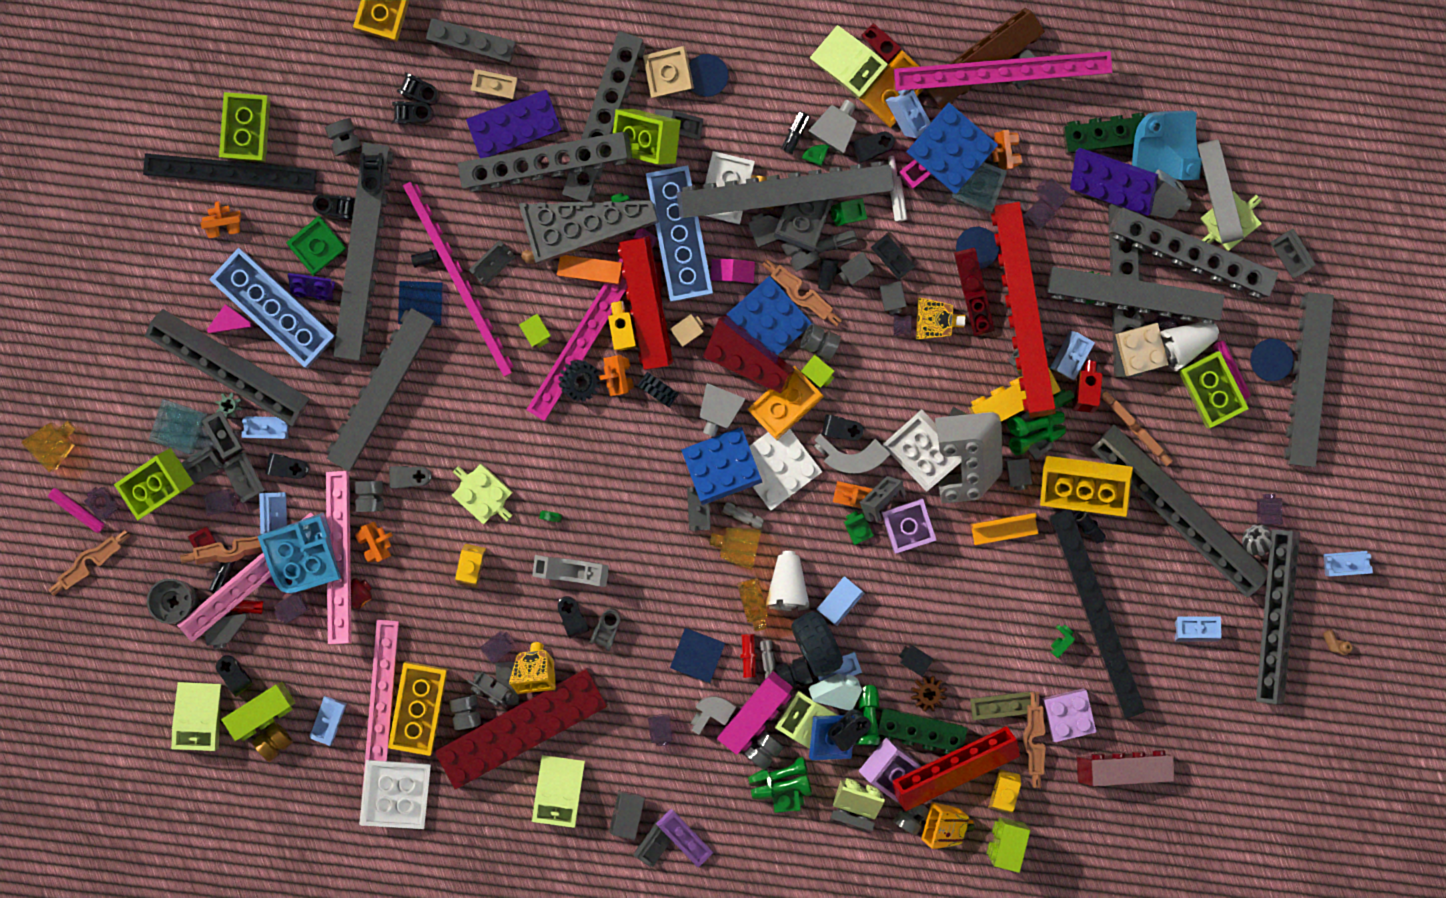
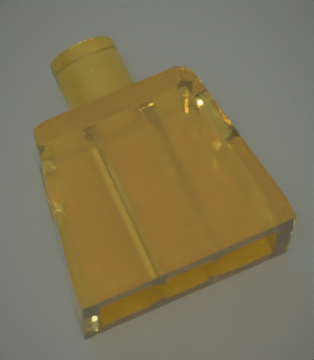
M68 420L60 427L55 423H48L21 443L48 472H54L73 448L74 443L68 437L76 428Z
M727 527L725 536L712 533L709 545L722 548L721 558L752 570L762 530Z
M758 577L737 583L747 622H752L754 631L766 629L765 618L768 617Z

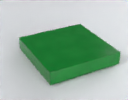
M317 216L286 242L313 276L347 250L320 216Z

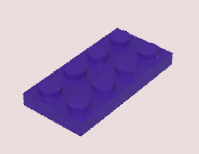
M547 89L466 119L480 158L491 157L562 131Z
M1079 148L1075 154L1070 189L1148 216L1152 213L1159 174Z

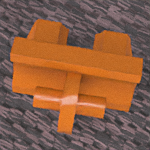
M1009 130L994 133V142L998 146L990 155L993 157V163L998 162V170L1006 171L1021 165L1020 153L1012 154L1011 146L1019 145L1018 133H1011Z
M216 201L215 208L208 209V215L211 216L202 217V222H200L201 228L205 229L208 238L220 236L219 226L222 225L227 226L228 234L239 233L242 215L240 210L230 212L229 205L222 207L220 201Z
M622 355L603 358L605 375L599 376V379L606 380L610 396L629 393L628 390L634 388L631 377L626 378L625 370L630 367L629 358L622 357Z
M837 481L833 502L862 509L859 502L873 489Z
M375 521L362 526L361 530L355 534L358 543L362 544L367 541L371 548L364 552L367 562H379L391 556L388 550L391 547L388 538L392 537L393 534L392 532L385 534L383 527L378 528Z

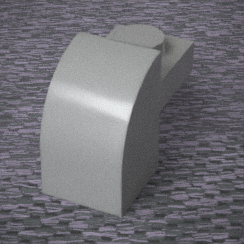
M717 695L701 699L696 704V708L701 710L702 713H696L690 723L694 725L692 731L699 735L710 716L726 725L736 705Z

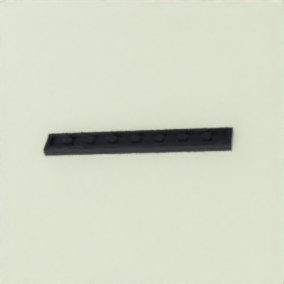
M145 153L143 175L316 191L317 169Z

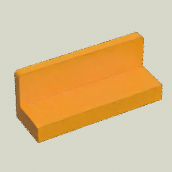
M1033 512L972 523L970 525L974 545L1038 534L1037 515Z

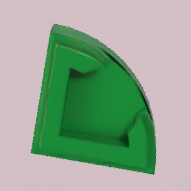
M824 144L815 145L809 148L801 159L822 166L829 146Z
M542 510L540 511L539 519L561 523L563 515Z

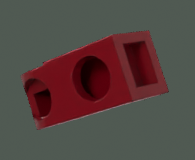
M874 23L861 35L863 40L887 64L901 50V47Z

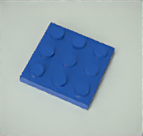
M948 102L906 153L953 194H956L998 144Z
M770 276L726 314L735 324L743 327L754 339H758L763 343L764 347L776 355L781 353L812 323Z
M742 427L681 449L701 505L763 483Z

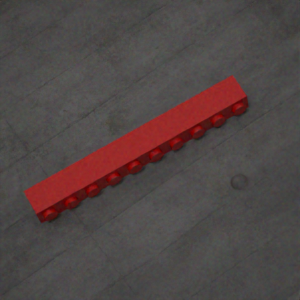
M1020 202L994 206L995 213H991L993 226L998 228V233L994 234L996 247L1001 246L1002 254H998L999 266L1004 267L1005 274L1001 275L1003 288L1008 287L1009 295H1005L1006 307L1011 308L1012 316H1008L1010 329H1015L1016 336L1012 337L1014 350L1018 349L1019 357H1016L1015 360L1017 371L1022 370L1023 378H1019L1020 390L1025 391L1026 399H1022L1024 412H1029L1030 418L1056 414Z

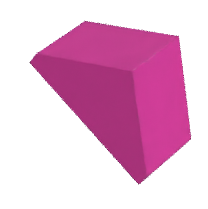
M712 259L711 281L754 283L755 262L737 259Z
M225 304L207 328V332L212 334L252 328L253 323L231 306Z

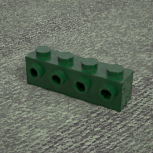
M1144 112L1131 114L1132 118L1123 119V115L1112 116L1110 121L1094 118L1089 119V123L1080 124V121L1067 122L1068 126L1062 128L1065 153H1076L1079 148L1093 151L1134 145L1136 130L1139 123L1145 117Z
M882 707L878 723V734H881V739L887 738L893 741V738L902 739L901 743L914 746V743L923 744L922 748L935 751L937 747L944 749L943 753L949 754L964 746L968 729L963 725Z

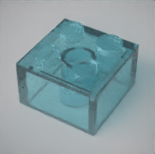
M983 162L956 194H951L950 199L984 212L992 213L1007 171Z
M162 399L149 440L188 454H194L204 425L202 420L206 419L208 413L168 399Z

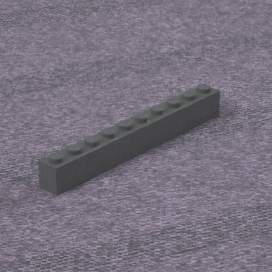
M364 142L362 153H365V155L383 153V188L377 195L366 193L361 185V170L359 169L333 357L359 361L362 360V357L366 356L367 344H364L365 335H369L370 323L367 322L368 314L372 313L373 301H370L371 292L374 293L376 287V280H373L374 271H378L379 259L376 258L377 250L381 249L382 237H379L380 228H384L385 216H382L383 207L387 206L388 202L385 188L390 185L391 173H388L389 164H393L394 152H391L390 146ZM370 179L366 186L368 189H374L378 182L376 179Z
M884 161L871 163V167L863 168V164L851 165L850 170L845 171L842 170V167L829 168L830 173H822L821 169L808 171L809 175L801 176L800 172L789 173L788 178L780 179V175L767 176V181L759 182L758 177L746 179L745 184H738V181L734 180L725 182V186L717 187L716 183L704 184V189L698 190L695 189V186L682 187L683 192L676 193L679 216L681 219L893 191L891 165H884Z
M1113 425L1098 439L1091 449L1108 464L1133 467L1131 487L1246 598L1262 586L1267 579L1268 571L1124 433Z

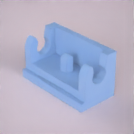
M914 90L898 91L899 96L889 97L885 101L904 136L917 138L931 122Z
M1069 331L1050 369L1062 374L1066 378L1075 380L1095 342L1078 332Z
M245 416L242 420L244 424L242 438L288 439V424L277 417Z
M286 492L259 493L261 534L287 526Z
M1367 551L1324 554L1325 576L1373 573L1372 566L1369 564L1371 555Z
M844 576L817 610L838 626L865 593Z
M1177 617L1175 621V642H1218L1221 639V617Z
M324 696L309 737L331 746L347 703Z

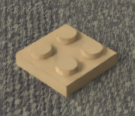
M686 46L643 55L651 98L694 89Z
M1158 323L1115 334L1126 376L1168 365Z

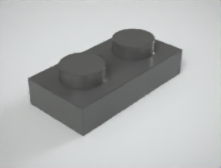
M515 661L495 663L496 683L499 682L506 688H509L513 694L509 701L505 700V705L520 704L519 694L509 684Z
M839 808L837 811L833 810L829 819L831 822L867 833L873 831L875 823L870 822L871 818L862 815L854 817L849 815V811Z

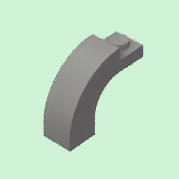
M821 434L814 439L817 443L814 447L823 455L826 452L829 454L824 462L830 467L846 473L869 471L880 465L891 454L876 439L863 451L853 455L839 452Z
M535 555L532 576L606 587L609 565Z

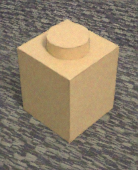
M691 314L670 330L681 346L684 347L704 333L702 330L704 324L698 316L694 318Z

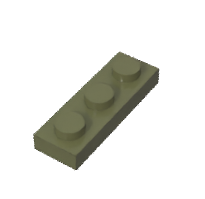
M1035 691L970 698L972 720L1027 714V706L1031 705L1030 692L1035 693Z

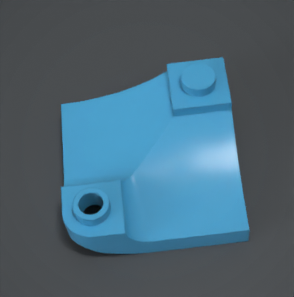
M1192 110L1163 111L1147 114L1136 130L1132 166L1153 173L1160 169L1179 180H1200L1202 158L1199 157L1196 139L1197 112Z
M324 513L257 536L273 581L282 592L294 593L341 578L332 548L331 532ZM286 578L291 579L292 583L289 584L286 581Z

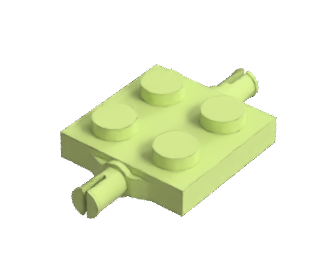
M1233 191L1245 238L1262 224L1252 210L1262 201L1255 195L1246 203ZM1213 208L1200 218L1209 233L1202 241H1207V243L1211 244L1215 240L1226 251H1229L1243 240L1222 244Z
M482 463L469 474L459 466L453 471L462 481L452 496L482 524H485L491 516L497 513L506 522L512 517V514L503 506L513 492Z

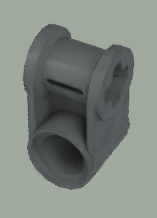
M389 467L390 488L425 486L431 481V472L426 467ZM420 470L422 474H425V478L421 480V483L420 479H416V474H419Z
M609 608L603 612L589 644L593 645L595 643L610 651L621 621V615L618 610ZM608 613L614 614L617 618L616 623L608 624L605 621V615Z

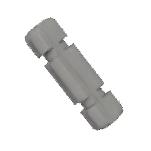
M727 502L723 508L725 514L733 515L734 518L748 525L750 523L754 528L760 529L764 522L763 518L755 517L752 513L740 507L736 508L732 503Z
M771 640L760 642L761 651L763 650L764 671H766L765 679L772 671L775 672L774 669H776L774 653L771 651L773 649Z

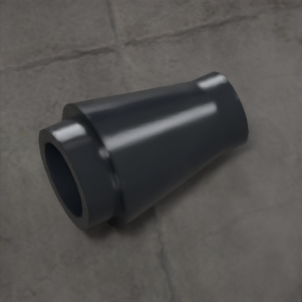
M821 258V263H818V289L831 290L832 283L839 269L837 260Z

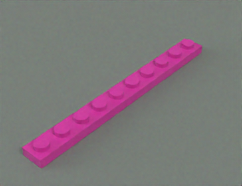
M1111 51L897 68L894 69L895 91L1111 74L1112 60Z
M412 182L404 184L403 187L500 371L504 377L512 374L511 368L514 366L508 356H503L501 349L504 347L498 337H493L491 330L494 328L488 318H483L481 311L484 309L478 299H473L470 292L474 290L468 279L463 280L460 274L463 272V269L458 260L453 261L450 255L453 251L448 241L444 243L440 237L443 232L439 224H434L430 218L433 213L427 203L424 205L420 197L423 194L417 184L413 185Z
M643 228L637 230L633 238L650 236L653 248L658 237ZM623 275L620 285L608 283L603 285L526 409L543 421L547 419L563 393L561 391L562 388L559 387V383L562 382L558 380L559 376L563 377V374L560 373L561 370L566 371L564 366L566 364L571 366L570 361H583L606 324L608 316L612 314L610 303L620 301L628 288L627 280H624Z

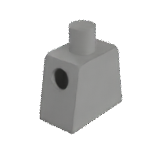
M846 99L840 109L831 105L810 128L808 133L843 155L857 123V120L851 117L856 105Z
M1158 169L1155 172L1159 175L1152 213L1150 215L1170 219L1179 209L1188 211L1191 207V200L1188 199L1184 185Z
M707 383L700 412V418L707 420L703 433L715 437L719 425L728 429L744 403L745 398Z

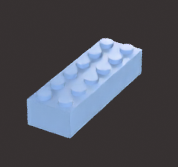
M688 165L646 173L650 199L654 203L659 223L655 225L670 302L712 295L713 291L699 218L696 216L680 219L676 193L683 192L682 187L692 186Z
M238 248L209 279L305 368H309L336 339V335L241 248Z

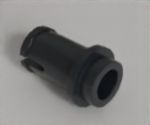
M429 248V251L411 255L414 268L431 263L436 265V262L440 261L437 250Z

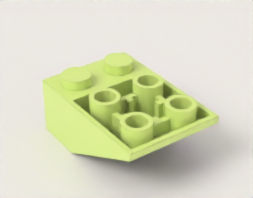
M838 25L810 57L813 62L858 100L888 65L871 49Z
M178 682L171 749L204 751L219 749L221 684Z
M797 690L777 721L775 728L810 749L813 716H835L838 714L824 705L814 702L811 697Z
M542 755L532 822L575 828L585 761Z
M846 778V781L840 780L833 806L875 819L885 799L882 792L875 786L867 784L866 787L860 786L859 781Z

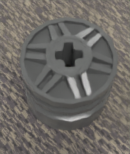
M167 578L158 581L151 587L147 595V607L154 619L161 623L177 625L199 607V597L192 585L185 581ZM172 599L179 601V605L174 606L171 603Z

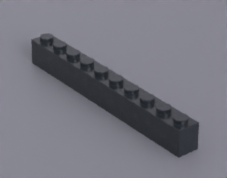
M1065 509L1048 515L1122 717L1128 719L1142 714L1146 710L1072 511Z

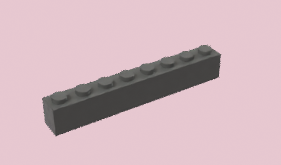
M1051 267L1047 294H1052L1051 298L1064 300L1066 296L1072 297L1073 302L1086 303V300L1095 301L1094 305L1107 307V304H1115L1116 309L1129 310V307L1137 308L1139 313L1150 314L1151 310L1159 312L1158 316L1171 317L1172 314L1180 315L1182 320L1193 321L1194 317L1202 319L1201 323L1214 324L1215 321H1221L1225 297L1224 294L1058 267Z
M1306 292L1304 297L1301 296L1300 309H1303L1302 318L1298 319L1297 330L1300 331V339H1297L1295 344V352H1298V358L1293 364V374H1296L1290 390V394L1293 395V404H1289L1288 409L1291 423L1286 428V438H1289L1288 447L1285 446L1284 459L1287 460L1286 464L1316 467L1334 295Z
M414 308L404 312L400 320L403 324L399 330L395 329L392 333L390 347L388 349L385 347L379 357L382 360L378 368L374 366L369 374L371 380L368 386L364 385L358 394V397H360L358 404L351 406L347 414L350 416L346 424H341L337 431V434L340 436L336 443L331 442L326 451L329 454L328 460L347 471L353 470L436 322Z
M164 309L151 320L145 333L146 338L290 426H293L300 418L310 400L307 396Z

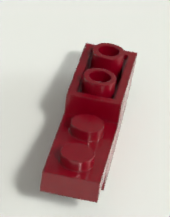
M975 247L954 252L973 335L977 336L995 331Z

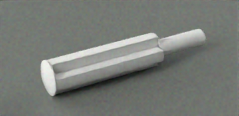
M889 156L888 161L889 165H891L894 190L890 191L895 222L907 220L901 176H897L895 157Z

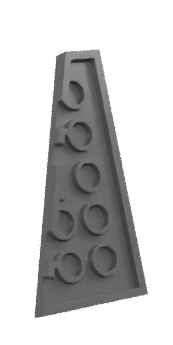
M652 201L559 202V204L519 203L537 264L659 223Z

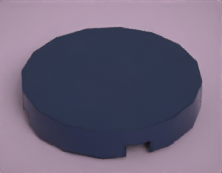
M702 54L692 59L689 63L694 89L691 90L696 95L705 98L714 97L726 87L728 69L724 61L719 57L711 54Z
M979 226L970 227L958 237L955 246L956 252L975 247L980 269L991 265L997 258L999 246L996 247L995 236L987 228Z
M1266 339L1254 346L1250 354V365L1257 377L1265 381H1277L1290 373L1294 357L1291 349L1285 342L1279 339Z

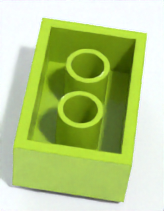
M224 92L219 157L221 159L266 163L270 97L267 95Z
M615 109L613 134L620 132L629 134L632 158L658 165L675 164L681 120L637 109Z
M1216 351L1178 371L1206 428H1212L1249 409L1220 351Z
M170 447L122 478L114 486L138 521L194 485V482Z
M281 681L221 720L233 739L237 741L241 738L243 742L257 733L255 731L257 727L262 730L275 722L273 717L276 715L281 718L292 711L293 708L291 706L296 702Z
M999 816V820L994 821L992 828L994 839L993 842H989L986 854H988L990 861L995 867L1020 873L1030 829L1024 822Z

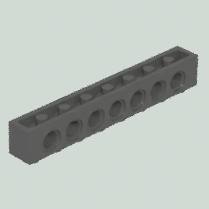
M618 30L581 140L592 138L596 133H601L602 135L613 134L615 109L625 108L621 105L624 98L628 99L632 86H629L631 77H636L639 68L636 65L638 57H643L646 48L643 45L644 41L642 38ZM623 52H629L632 54V59L625 63L620 60V55ZM617 72H622L625 75V79L621 83H616L613 80V76ZM611 92L616 93L618 100L615 103H608L606 101L607 94ZM602 113H608L611 115V120L607 124H602L599 121V116ZM606 146L604 148L603 154L605 157H608L610 147ZM588 149L583 152L584 160L586 155L590 154ZM592 166L586 167L585 172L572 173V170H570L562 195L580 202L593 201L597 189L593 186L596 179L600 180L604 168L593 170ZM581 174H587L590 177V181L586 185H580L578 177Z
M620 132L459 162L458 168L461 187L469 189V192L482 191L483 186L489 185L490 189L503 187L502 183L510 182V185L521 184L523 179L531 178V181L544 179L543 175L551 174V177H559L564 175V171L572 170V173L585 172V168L591 166L593 170L606 168L605 164L613 163L614 166L627 164L626 160L633 158L629 134ZM609 145L611 147V154L609 157H605L603 150ZM588 149L591 156L589 160L585 161L583 159V152ZM567 153L570 156V161L564 165L562 157ZM547 157L549 165L544 169L541 162L543 158ZM526 161L528 163V170L523 173L521 164ZM503 165H506L508 168L505 176H502L500 173ZM486 169L487 177L486 179L482 180L480 178V172L481 170Z
M1115 204L1108 205L1109 228L1116 209L1122 208L1121 206ZM1135 225L1130 227V232L1133 236H1136L1138 233ZM1109 234L1110 276L1143 281V275L1139 273V264H1142V252L1133 248L1132 243H1130L1131 250L1129 253L1122 252L1120 248L1122 242L1114 240L1113 235ZM1123 263L1131 265L1132 271L1129 275L1121 271ZM1111 304L1114 377L1142 376V372L1126 376L1115 334L1124 332V329L1127 327L1132 329L1143 327L1144 316H1140L1137 308L1131 307L1133 315L1131 318H1127L1123 315V310L1116 309V305Z
M1123 207L1116 209L1108 230V234L1113 235V239L1118 242L1125 243V241L1133 244L1132 247L1135 249L1152 251L1154 257L1171 259V263L1176 266L1184 267L1185 265L1190 267L1191 272L1195 274H1207L1211 276L1210 280L1221 284L1226 282L1230 284V288L1242 292L1243 289L1250 292L1249 296L1261 300V298L1270 297L1278 276V272ZM1132 225L1137 227L1138 233L1136 236H1133L1130 232ZM1151 233L1157 236L1156 244L1150 241ZM1171 241L1177 246L1175 252H1172L1169 248ZM1191 249L1194 250L1196 253V258L1194 261L1191 260L1189 257V251ZM1210 257L1215 260V267L1213 269L1208 264ZM1229 266H1232L1235 270L1233 277L1228 274ZM1249 274H1251L1254 277V282L1252 285L1249 284L1247 281V276Z
M1272 529L1256 702L1284 704L1300 532Z

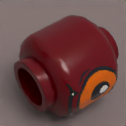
M353 578L351 580V610L353 608L356 610L361 609L372 599L370 590L373 588L365 579L360 581L358 578Z

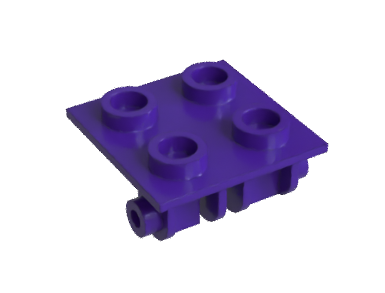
M288 273L291 294L297 297H315L321 301L333 300L335 282L331 281V279Z

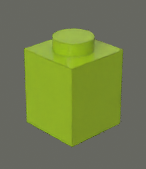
M538 314L519 324L532 347L537 346L539 349L549 343L548 338L552 336Z
M816 355L800 371L819 388L823 385L827 387L835 378L832 376L834 370Z

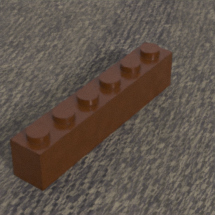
M1023 8L949 64L1008 60L1012 56L1019 55L1029 43L1032 44L1041 38L1040 35L1045 31L1033 12ZM973 85L928 88L925 91L933 103L942 109L948 102L952 105L954 99L959 95L968 93Z

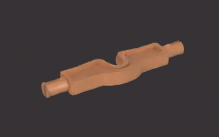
M768 258L761 265L772 273L770 277L786 289L789 298L795 304L801 307H808L822 320L828 319L836 327L842 319L831 312L833 308L813 289L809 290L803 297L798 295V290L803 285L801 279L788 272L781 265L777 267Z
M1107 390L1101 394L1100 397L1165 466H1168L1173 460L1164 452L1159 444L1136 423V420Z
M124 530L116 537H109L98 547L82 552L76 558L74 565L57 578L58 582L49 588V591L52 592L51 594L55 596L62 589L67 590L89 576L91 571L86 564L87 559H91L97 566L103 565L114 553L122 548L121 543L131 537L130 534L125 535L128 531Z
M256 536L234 539L232 550H226L221 542L193 548V553L180 555L181 564L195 561L196 565L215 561L227 563L237 561L246 555L262 553L263 551Z
M1035 691V693L1030 692L1031 705L1027 706V727L1023 734V744L1028 753V772L1032 775V787L1036 788L1037 780V787L1040 788L1041 775L1044 774L1046 747L1043 743L1032 742V739L1045 735L1043 707L1039 704L1040 692Z

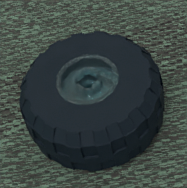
M811 611L795 619L791 629L800 651L813 674L824 677L840 669L843 664V657L822 615L819 612Z

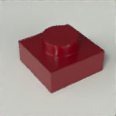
M208 526L188 536L194 548L217 543Z

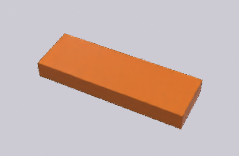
M564 255L559 259L557 276L620 285L624 264L621 262Z

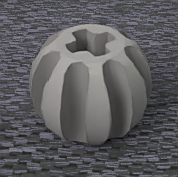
M1251 525V528L1246 529L1243 533V548L1253 556H1264L1266 552H1270L1272 531L1265 525Z

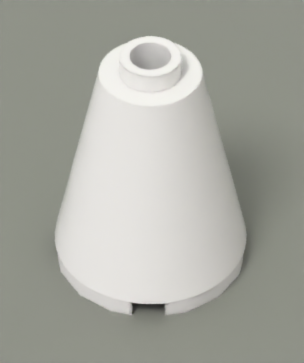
M1197 322L1160 331L1166 357L1171 362L1168 366L1174 371L1181 370L1215 342L1219 334L1217 325L1215 323Z
M783 551L782 555H778L766 600V607H769V609L792 611L793 608L798 607V611L809 608L800 556L795 555L794 551Z

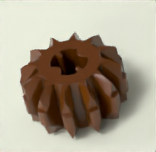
M924 675L922 677L923 684L919 680L915 681L919 688L911 687V691L917 693L912 695L911 699H919L915 704L917 708L924 703L922 708L924 712L927 711L928 705H930L931 711L934 712V704L936 703L941 708L943 704L938 700L947 699V696L940 694L947 691V688H938L943 683L941 679L934 684L935 676L932 675L930 682H928L927 677ZM927 688L935 693L934 695L932 694L933 697L931 699L923 696V692L926 693L925 689Z

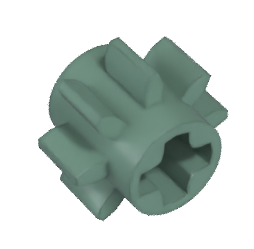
M222 393L221 397L223 399L215 401L216 404H219V409L216 412L221 410L226 419L229 414L236 418L235 412L243 410L238 405L242 399H234V393H231L229 397ZM231 400V404L234 407L227 411V407L224 404Z

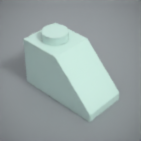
M836 674L811 685L809 692L814 702L850 711L854 708L862 689L858 678L852 675Z

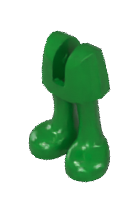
M1055 411L1056 414L1041 416V418L1031 422H1026L1016 415L1009 417L1007 420L1008 429L1016 436L1009 440V447L1014 455L1024 454L1037 442L1042 440L1054 442L1065 435L1066 426L1057 425L1065 421L1064 412ZM1038 429L1041 430L1040 432H1038V433H1036V434H1033V435H1030V436H1025V435L1029 434V433L1032 432V431H1035V430H1038Z
M867 685L861 688L859 708L863 710V715L870 720L871 726L868 732L859 738L854 745L877 746L880 745V737L878 735L875 709L879 707V695L875 686Z
M797 758L793 765L772 772L766 769L749 776L750 786L766 784V786L751 790L752 799H773L775 794L788 790H800L804 796H811L812 789L807 776L808 769L805 758ZM794 775L800 776L789 781L773 783V781Z

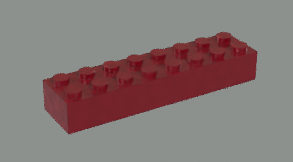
M588 667L557 683L555 690L543 691L436 749L434 753L456 790L606 708L608 704Z

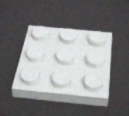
M922 409L882 445L926 492L961 463V456L946 457L940 453L936 424Z
M791 429L777 441L767 432L749 446L763 482L752 487L770 510L774 509L822 473Z
M366 760L359 824L361 826L424 829L431 765L425 763Z

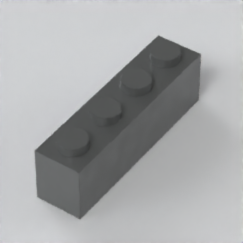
M431 18L426 40L430 43L509 65L512 63L517 45L513 40Z

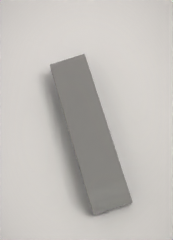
M1216 139L1197 144L1199 157L1202 158L1201 165L1221 242L1225 244L1244 239L1219 140Z

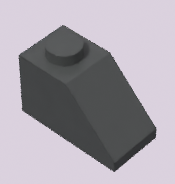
M655 109V114L681 120L679 137L700 140L704 118L673 110Z
M763 213L751 217L752 222H749L748 226L757 248L780 240L773 237L779 219L770 215L763 216Z
M861 252L839 268L841 270L839 276L845 284L849 283L852 286L871 274L874 268L865 254Z
M221 410L202 420L222 459L227 460L245 450Z
M249 613L224 616L205 631L207 646L213 645V649L226 647V643L234 639L247 621Z

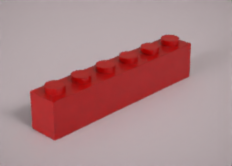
M650 236L625 239L619 242L618 254L623 259L624 264L622 275L624 280H627L628 285L626 296L628 301H631L632 306L630 316L632 322H635L636 327L634 337L636 343H639V362L643 364L644 370L669 366L674 361Z
M1007 726L893 780L895 796L905 811L919 806L1020 757L1017 739Z

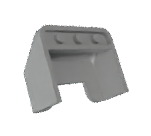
M994 412L935 418L940 453L946 457L961 456L962 474L946 475L938 482L941 504L980 499L1002 474V425L1000 416Z

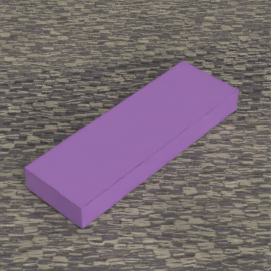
M672 809L656 823L698 868L713 854L712 850Z

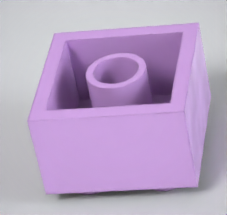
M923 499L881 512L895 554L936 541Z
M1084 688L1042 698L1053 742L1096 733L1087 690Z
M885 738L860 768L859 772L872 785L898 802L892 781L922 766L912 756Z

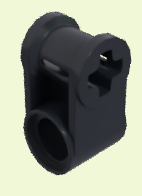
M404 73L405 79L401 88L397 89V93L412 100L426 103L429 106L435 105L439 101L440 93L435 86L422 81V79L414 75ZM429 89L433 90V98L430 100H425V91Z
M392 102V106H394V120H392V124H426L432 121L434 117L432 107L426 103ZM425 107L428 109V115L421 119L418 117V111Z
M884 131L852 142L859 163L871 160L878 155L892 150L894 147L893 135ZM885 136L886 139L891 140L888 142V147L879 145L881 137Z
M361 153L362 188L369 195H377L383 188V153L378 155H365V153ZM370 179H376L378 184L376 188L368 189L366 186L367 182Z
M318 195L314 198L312 204L318 214L340 219H353L351 212L355 198ZM321 199H325L329 203L328 208L324 211L317 208V203Z
M825 415L822 436L851 441L859 440L863 436L864 428L859 422L834 415ZM853 425H857V429L860 430V434H856L855 437H852L851 433L848 432V428H852Z
M269 453L265 474L293 479H302L307 476L309 467L305 461ZM299 463V467L302 468V471L298 472L296 475V471L293 470V467L298 466Z
M570 596L562 597L558 602V612L569 639L588 632V625L575 599ZM565 601L568 604H573L570 612H567L566 609L562 610Z
M225 655L217 661L216 670L235 697L254 685L249 675L233 656ZM223 660L226 663L231 662L232 665L229 667L230 671L228 669H222V666L224 664Z
M852 709L836 724L831 726L827 735L841 751L849 750L859 738L868 732L871 726L870 720L863 716L859 710Z

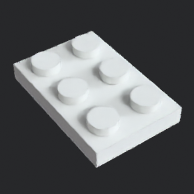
M713 151L705 184L716 183L717 187L725 186V182L737 180L738 184H745L746 179L751 178L755 161ZM743 210L704 216L740 225Z

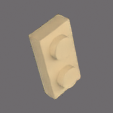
M475 69L471 91L513 100L518 78Z

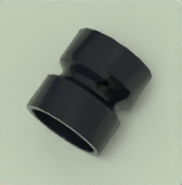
M804 656L792 660L790 665L785 662L775 666L778 675L793 687L791 690L796 689L797 684L805 686L813 683Z

